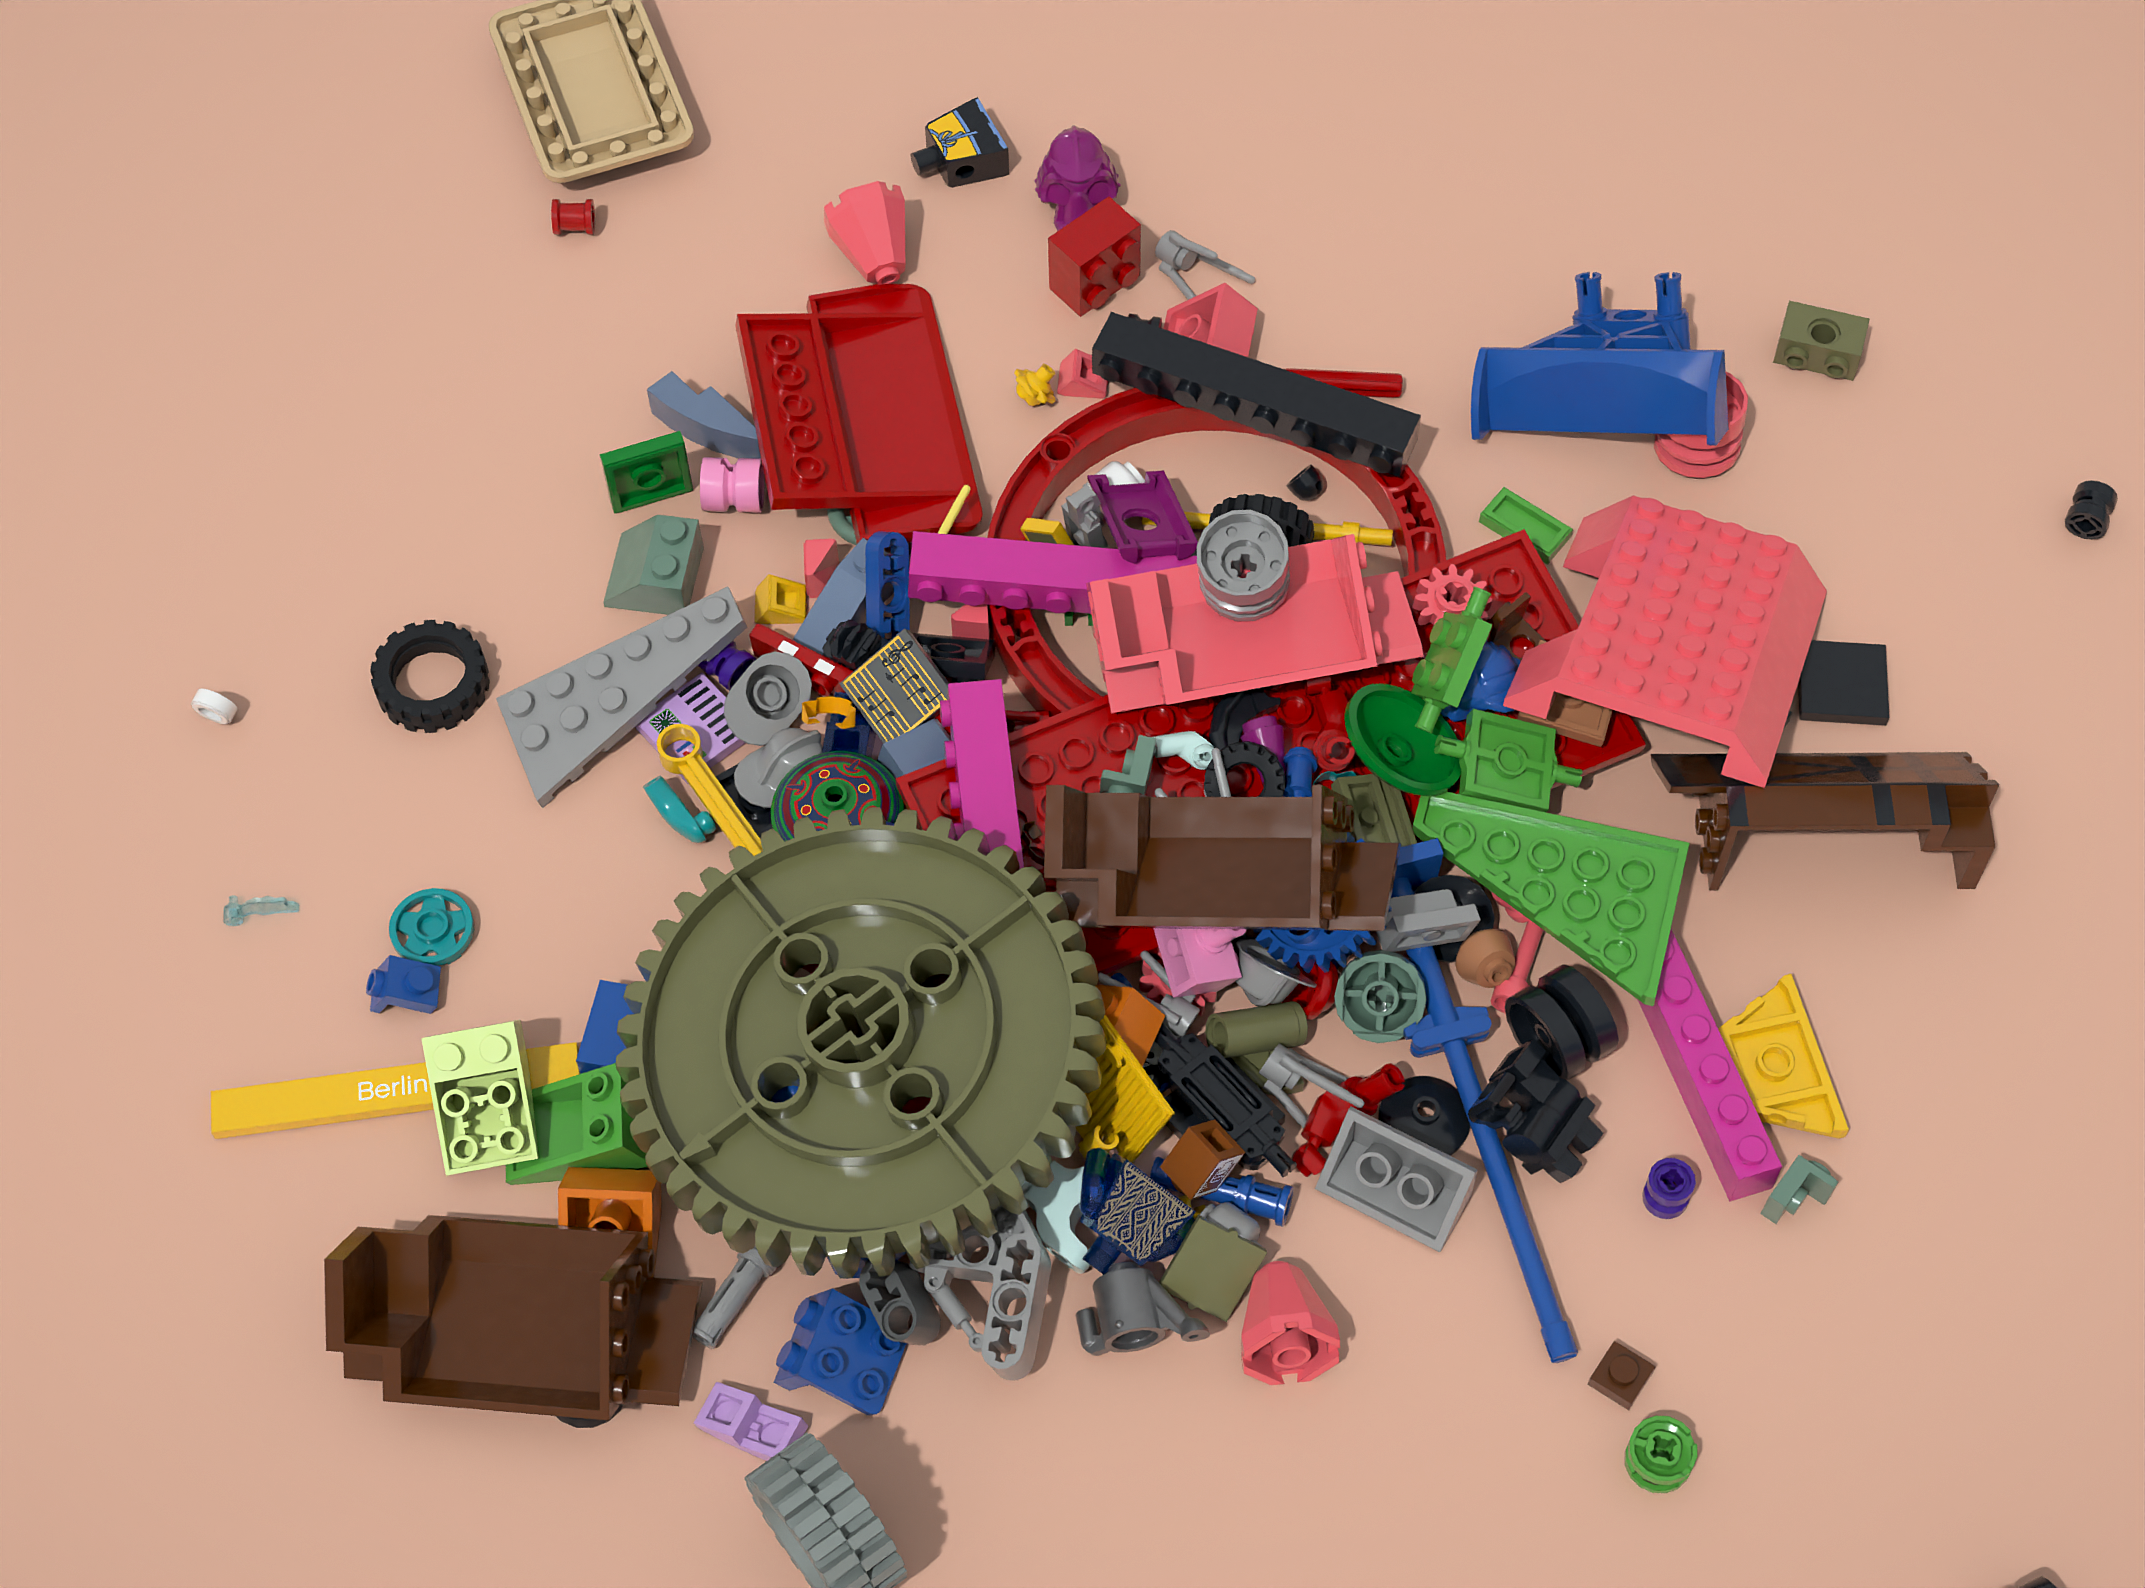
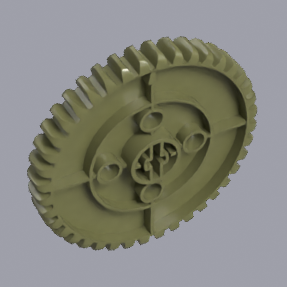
M868 807L863 813L861 825L851 826L845 810L842 809L830 813L827 829L816 831L812 820L808 816L797 819L794 824V838L785 842L774 829L763 832L760 839L763 852L753 856L745 847L737 846L729 851V859L734 867L732 871L725 875L717 868L708 867L699 875L706 892L701 897L691 892H681L674 900L682 916L680 922L677 923L668 919L659 920L652 930L662 950L648 949L642 951L636 959L635 964L646 982L635 981L626 986L623 998L633 1014L626 1015L618 1021L617 1034L626 1049L616 1056V1070L626 1083L620 1091V1101L627 1114L634 1119L630 1124L632 1138L640 1150L647 1153L645 1156L646 1165L657 1181L666 1184L667 1193L679 1209L684 1211L692 1210L695 1221L704 1232L713 1235L722 1231L724 1239L730 1248L738 1253H745L756 1245V1249L765 1265L779 1267L786 1262L792 1253V1258L801 1274L814 1276L822 1268L825 1258L829 1257L839 1278L849 1279L853 1278L858 1271L861 1258H869L878 1277L891 1275L895 1267V1254L902 1252L907 1253L916 1269L929 1266L931 1259L930 1244L938 1241L942 1243L946 1251L952 1256L958 1255L965 1251V1240L962 1230L972 1225L981 1235L989 1238L998 1232L997 1221L993 1214L997 1207L1001 1205L1010 1213L1018 1215L1029 1207L1021 1186L1027 1181L1036 1187L1047 1188L1054 1180V1175L1046 1155L1049 1154L1058 1158L1070 1157L1076 1146L1070 1128L1067 1125L1076 1127L1085 1125L1091 1117L1092 1111L1085 1093L1093 1092L1099 1089L1101 1085L1102 1074L1096 1058L1104 1054L1107 1041L1104 1030L1099 1023L1105 1015L1102 993L1095 987L1099 976L1094 958L1086 952L1083 930L1076 921L1069 920V913L1063 897L1057 892H1046L1043 874L1033 866L1020 869L1016 851L1003 845L994 848L990 852L985 833L975 828L966 831L958 840L952 819L940 816L932 821L927 831H924L918 813L915 810L904 809L898 815L893 826L886 824L880 807ZM807 964L819 965L812 974L806 977H794V974ZM935 974L950 975L943 984L937 987L927 988L922 986L927 978ZM786 1086L798 1087L797 1092L792 1098L784 1102H771L772 1097L778 1090ZM924 1096L931 1098L926 1108L917 1113L907 1114L901 1112L904 1105L915 1097Z

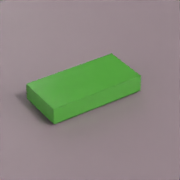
M1505 487L1480 513L1479 518L1481 524L1502 537L1525 529L1540 558L1547 565L1571 538L1573 531L1571 527Z

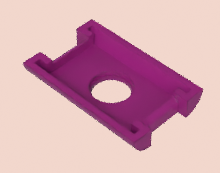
M1164 470L1147 471L1144 483L1109 485L1106 474L1087 475L1090 487L1101 503L1099 507L1124 560L1130 563H1137L1138 557L1176 555L1177 559L1181 560L1195 552L1198 541ZM1130 517H1145L1152 520L1157 527L1151 530H1137L1127 526L1124 521Z

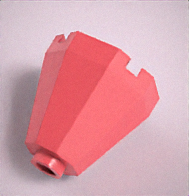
M876 181L845 190L839 195L840 204L833 207L831 201L824 206V224L829 237L867 282L878 285L897 282L900 279V275L905 272L906 265L905 199L900 186L892 184V190H888L885 182Z
M1273 1261L1264 1265L1253 1276L1241 1334V1360L1244 1374L1272 1386L1285 1384L1281 1375L1298 1373L1297 1383L1307 1382L1338 1364L1340 1337L1337 1324L1303 1271L1284 1261Z

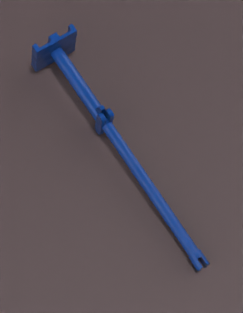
M1438 838L1400 848L1391 898L1413 895L1418 886L1433 877H1438L1444 854ZM1433 946L1408 949L1406 952L1409 961L1416 966L1424 979L1427 997L1425 1006L1428 1015L1424 1016L1417 1025L1414 1022L1404 1028V1037L1406 1040L1412 1039L1410 1052L1414 1057L1421 1058L1441 1052L1445 1053L1542 1327L1540 1331L1552 1363L1570 1360L1577 1356L1576 1353L1578 1351L1569 1325L1562 1316L1497 1131L1486 1125L1471 1122L1468 1116L1469 1109L1482 1093V1089L1466 1046L1482 1042L1488 1038L1492 1025L1486 1007H1454Z

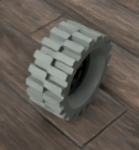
M805 1433L744 1477L747 1483L746 1486L753 1495L752 1498L756 1506L763 1513L762 1516L766 1523L774 1531L776 1539L782 1548H785L791 1557V1561L802 1572L811 1588H893L907 1578L908 1574L904 1568L905 1564L901 1556L896 1552L897 1548L894 1542L884 1531L885 1527L870 1509L871 1505L864 1495L859 1493L848 1473H844L836 1458L829 1454L825 1446L819 1440H816L811 1433Z

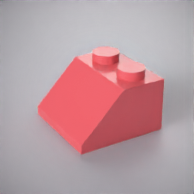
M1223 283L1168 309L1163 329L1248 357L1258 308L1227 283Z

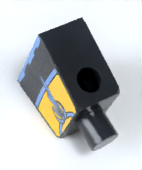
M978 97L928 122L925 126L926 148L910 154L912 165L918 176L938 169L946 185L952 188L1009 175L1008 147Z

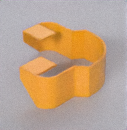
M818 697L816 700L802 703V721L807 725L820 723L815 718L809 719L810 717H816L817 714L834 713L847 716L842 723H836V726L841 729L855 727L856 708L847 699L840 697Z

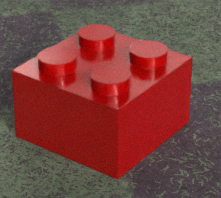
M1108 196L1048 237L1049 289L1081 317L1091 309L1101 307L1110 296L1120 289L1131 286L1140 276L1141 224Z

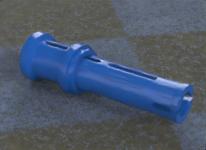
M1156 1157L1149 1180H1152V1183L1155 1182L1154 1184L1157 1183V1187L1160 1185L1159 1188L1162 1187L1163 1189L1179 1192L1172 1185L1171 1179L1160 1168L1165 1159ZM1251 1175L1242 1176L1241 1179L1227 1177L1216 1192L1199 1198L1218 1203L1230 1202L1246 1214L1250 1213L1275 1220V1225L1284 1227L1290 1211L1294 1187L1285 1185L1283 1188L1256 1182L1255 1176Z

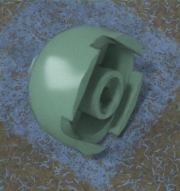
M1385 950L1365 952L1362 954V958L1356 957L1351 960L1339 975L1334 995L1337 1014L1341 1021H1344L1345 1025L1353 1031V1034L1362 1040L1375 1043L1397 1041L1405 1036L1403 1034L1404 1028L1414 1022L1417 1025L1423 1017L1427 999L1424 979L1416 966L1399 953Z

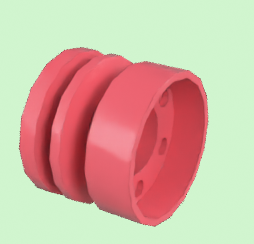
M1726 372L1729 430L1716 446L1707 445V435L1655 434V452L1659 460L1671 471L1686 477H1711L1720 475L1731 468L1739 457L1747 413L1748 395L1743 384L1731 373Z

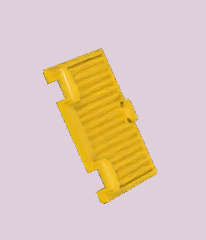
M1104 1015V1018L1099 1023L1106 1037V1050L1104 1054L1096 1058L1102 1074V1081L1099 1089L1085 1093L1092 1114L1088 1123L1077 1126L1076 1130L1084 1138L1089 1131L1100 1125L1099 1139L1102 1142L1112 1133L1117 1134L1119 1143L1115 1148L1119 1153L1116 1155L1118 1158L1115 1162L1119 1161L1118 1164L1122 1162L1121 1165L1124 1164V1167L1129 1162L1130 1164L1127 1166L1129 1167L1175 1112L1107 1016ZM1083 1141L1078 1144L1079 1152L1088 1165L1091 1166L1092 1156L1086 1152ZM1105 1158L1102 1169L1109 1173L1110 1168V1175L1114 1178L1113 1160L1108 1161ZM1124 1171L1116 1172L1115 1176L1123 1174Z

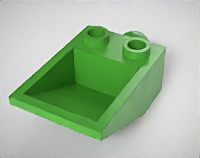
M616 1063L532 1089L539 1158L507 1164L506 1183L519 1185L562 1181L568 1167L630 1170L647 1167L645 1159L647 1153L640 1150L630 1133V1124L634 1119L627 1114L620 1101V1091L626 1083L616 1070Z

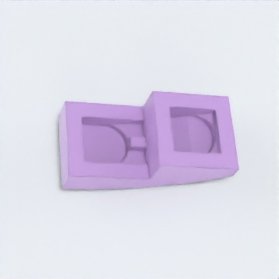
M719 1382L715 1383L694 1421L695 1426L702 1431L766 1461L803 1436L808 1428L802 1417L764 1405L756 1395Z

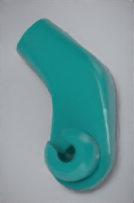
M662 776L652 779L643 786L663 819L676 832L688 840L702 843L706 841L705 835L715 831L716 825L709 813L702 811L692 817L684 803Z

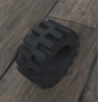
M1245 741L1232 743L1220 750L1226 776L1229 770L1236 765L1242 763L1251 764L1258 768L1264 779L1263 790L1257 797H1283L1285 790L1283 766L1279 762L1278 757L1268 750L1267 747ZM1212 758L1206 769L1204 790L1207 797H1221Z

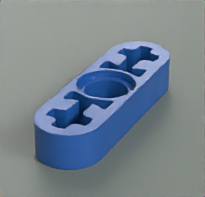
M878 531L868 539L865 549L866 625L872 630H877L878 634L885 638V633L892 632L891 639H893L904 628L910 630V598H908L909 546L905 537L900 533ZM890 546L891 553L884 556V548ZM883 569H892V575L883 574ZM890 582L894 589V597L888 605H885L881 593L884 585ZM884 613H892V618H884Z

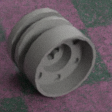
M1232 510L1216 517L1203 530L1197 544V566L1200 589L1207 604L1220 616L1237 622L1256 621L1272 614L1284 602L1290 587L1288 541L1281 527L1265 514L1253 510ZM1243 570H1250L1246 578L1238 577L1241 576Z

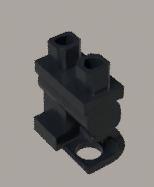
M1533 1038L1510 1051L1489 1078L1490 1082L1469 1109L1468 1116L1473 1123L1483 1124L1493 1129L1504 1127L1507 1131L1502 1144L1514 1157L1523 1161L1522 1167L1531 1175L1544 1169L1557 1182L1562 1183L1572 1178L1582 1166V1162L1567 1148L1568 1145L1571 1144L1582 1154L1597 1144L1603 1132L1588 1117L1596 1105L1587 1096L1581 1098L1579 1091L1574 1085L1556 1074L1542 1059L1546 1053L1545 1049ZM1504 1096L1512 1103L1507 1107H1502L1499 1104Z

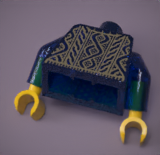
M1097 1125L1083 1138V1146L1087 1155L1082 1173L1079 1208L1082 1212L1080 1222L1096 1233L1098 1237L1082 1259L1104 1275L1109 1271L1121 1253L1140 1266L1146 1262L1154 1263L1176 1254L1197 1216L1200 1215L1206 1206L1201 1205L1192 1209L1191 1200L1186 1195L1176 1197L1127 1159L1116 1153L1110 1158L1108 1152L1118 1145L1119 1137L1117 1134L1112 1133L1103 1143L1099 1139L1101 1126Z

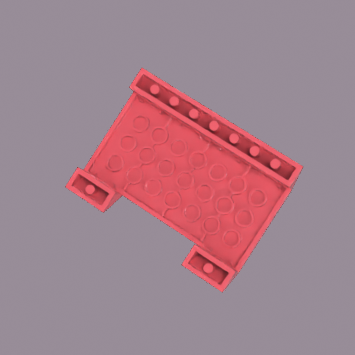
M1634 495L1583 517L1563 565L1564 568L1599 578L1580 625L1574 631L1525 651L1503 706L1546 719L1558 692L1729 746L1721 775L1765 788L1827 590L1798 545L1787 542L1776 535L1760 534L1744 529V527L1736 523L1720 522L1704 517L1693 510H1680L1664 505L1653 498H1640Z

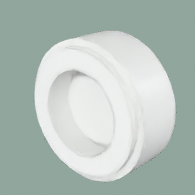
M202 688L198 689L191 702L192 708L198 714L219 724L231 723L238 709L226 697Z

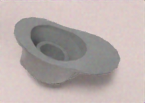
M772 652L760 656L751 663L730 689L724 703V716L727 725L737 738L747 744L762 746L766 745L774 734L790 727L802 712V703L808 701L811 696V679L808 670L802 662L788 653Z
M786 728L774 734L765 746L747 755L739 762L734 773V783L740 796L753 805L771 808L774 793L785 775L805 759L824 753L821 745V734L817 730L807 732L799 728Z
M1240 938L1237 941L1240 950L1238 966L1242 978L1236 980V982L1255 1006L1281 1003L1299 983L1313 988L1317 987V984L1302 974L1296 965L1292 969L1288 968L1282 961L1283 957L1276 961L1267 952L1269 947L1263 948L1256 940L1250 938Z

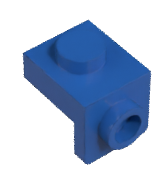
M389 955L377 969L371 971L368 977L366 993L371 996L370 1011L380 1013L387 1005H393L431 1014L438 1005L441 967Z

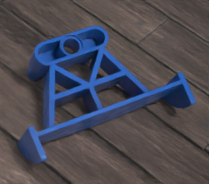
M1590 272L1577 274L1575 282L1578 309L1572 317V326L1521 348L1481 347L1479 349L1471 393L1472 439L1482 440L1490 430L1707 435V445L1716 446L1729 430L1724 350H1691L1689 313L1685 308H1682V278L1680 273L1673 272L1672 278H1669V272L1660 273L1654 277V282H1656L1657 310L1606 309L1602 306L1601 274L1593 272V278H1590Z

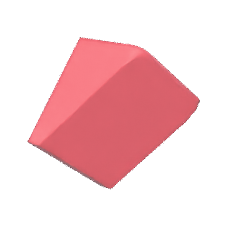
M1075 348L1060 364L1057 394L1100 399L1106 397L1108 381L1092 373V355Z

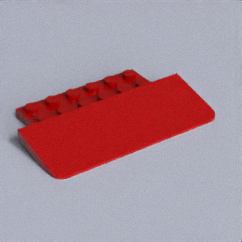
M875 284L809 295L806 306L808 313L737 314L736 332L771 510L849 508L857 544L862 538L868 540L871 535L878 531L900 533L908 543L912 542L913 531L938 533L964 485H968L971 490L948 534L954 535L969 532L980 524L983 516L980 498L932 299L924 288L914 284Z

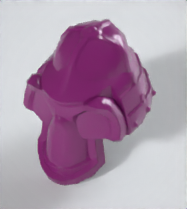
M1075 125L1063 130L1052 141L1050 149L1038 170L1037 178L1034 180L1036 183L1035 191L1041 202L1056 204L1053 223L1057 231L1108 196L1115 199L1121 184L1118 182L1119 175L1116 173L1109 156L1104 152L1100 140L1090 131L1078 128Z

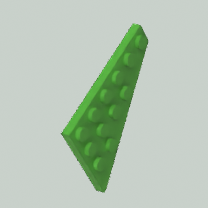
M1447 791L1438 795L1420 796L1413 823L1414 835L1422 841L1438 838L1445 858L1643 1004L1654 1006L1688 853V842Z

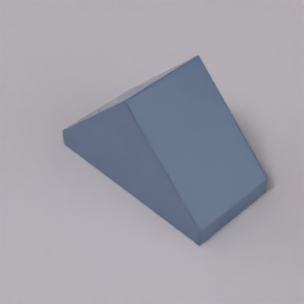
M932 719L882 744L877 762L883 765L896 780L900 776L945 759L944 741H951V737L938 719Z

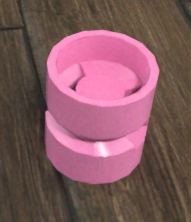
M704 457L702 459L700 501L703 511L726 512L731 505L735 506L738 512H762L765 475L761 458H739L735 464H730L727 458Z

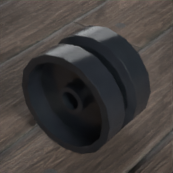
M1565 964L1560 965L1540 977L1537 987L1533 985L1527 986L1506 999L1505 1013L1507 1022L1519 1046L1534 1038L1546 1051L1542 1059L1562 1079L1568 1081L1584 1070L1586 1061L1590 1063L1599 1061L1617 1049L1619 1042L1618 1032L1609 1008L1589 980L1573 967Z

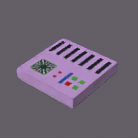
M700 673L656 704L657 708L635 726L657 752V738L666 727L673 724H686L693 727L700 737L703 750L702 759L709 768L745 744L744 741L733 734L727 725L724 716L726 697L703 673ZM676 741L666 748L665 753L675 758L684 757L693 751L695 745L689 741ZM679 774V776H680L687 784H689V783L686 781V779L684 778V776H683L682 774Z

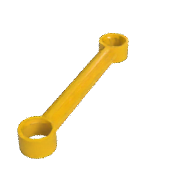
M673 724L662 730L657 738V750L662 766L671 773L684 776L734 848L737 846L745 847L753 856L763 852L760 838L702 759L703 750L698 732L686 724ZM676 741H689L695 745L693 751L684 757L675 758L665 753L666 748Z

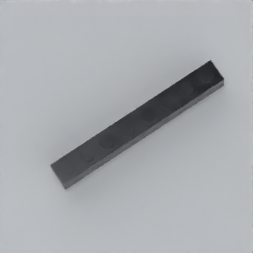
M1114 312L1110 313L1092 347V373L1101 376L1107 381H1116L1137 388L1145 394H1155L1167 398L1184 407H1193L1214 414L1222 420H1232L1252 427L1258 432L1270 433L1291 440L1299 446L1311 447L1329 453L1338 459L1350 460L1365 465L1379 473H1388L1401 477L1418 440L1421 419L1419 414Z

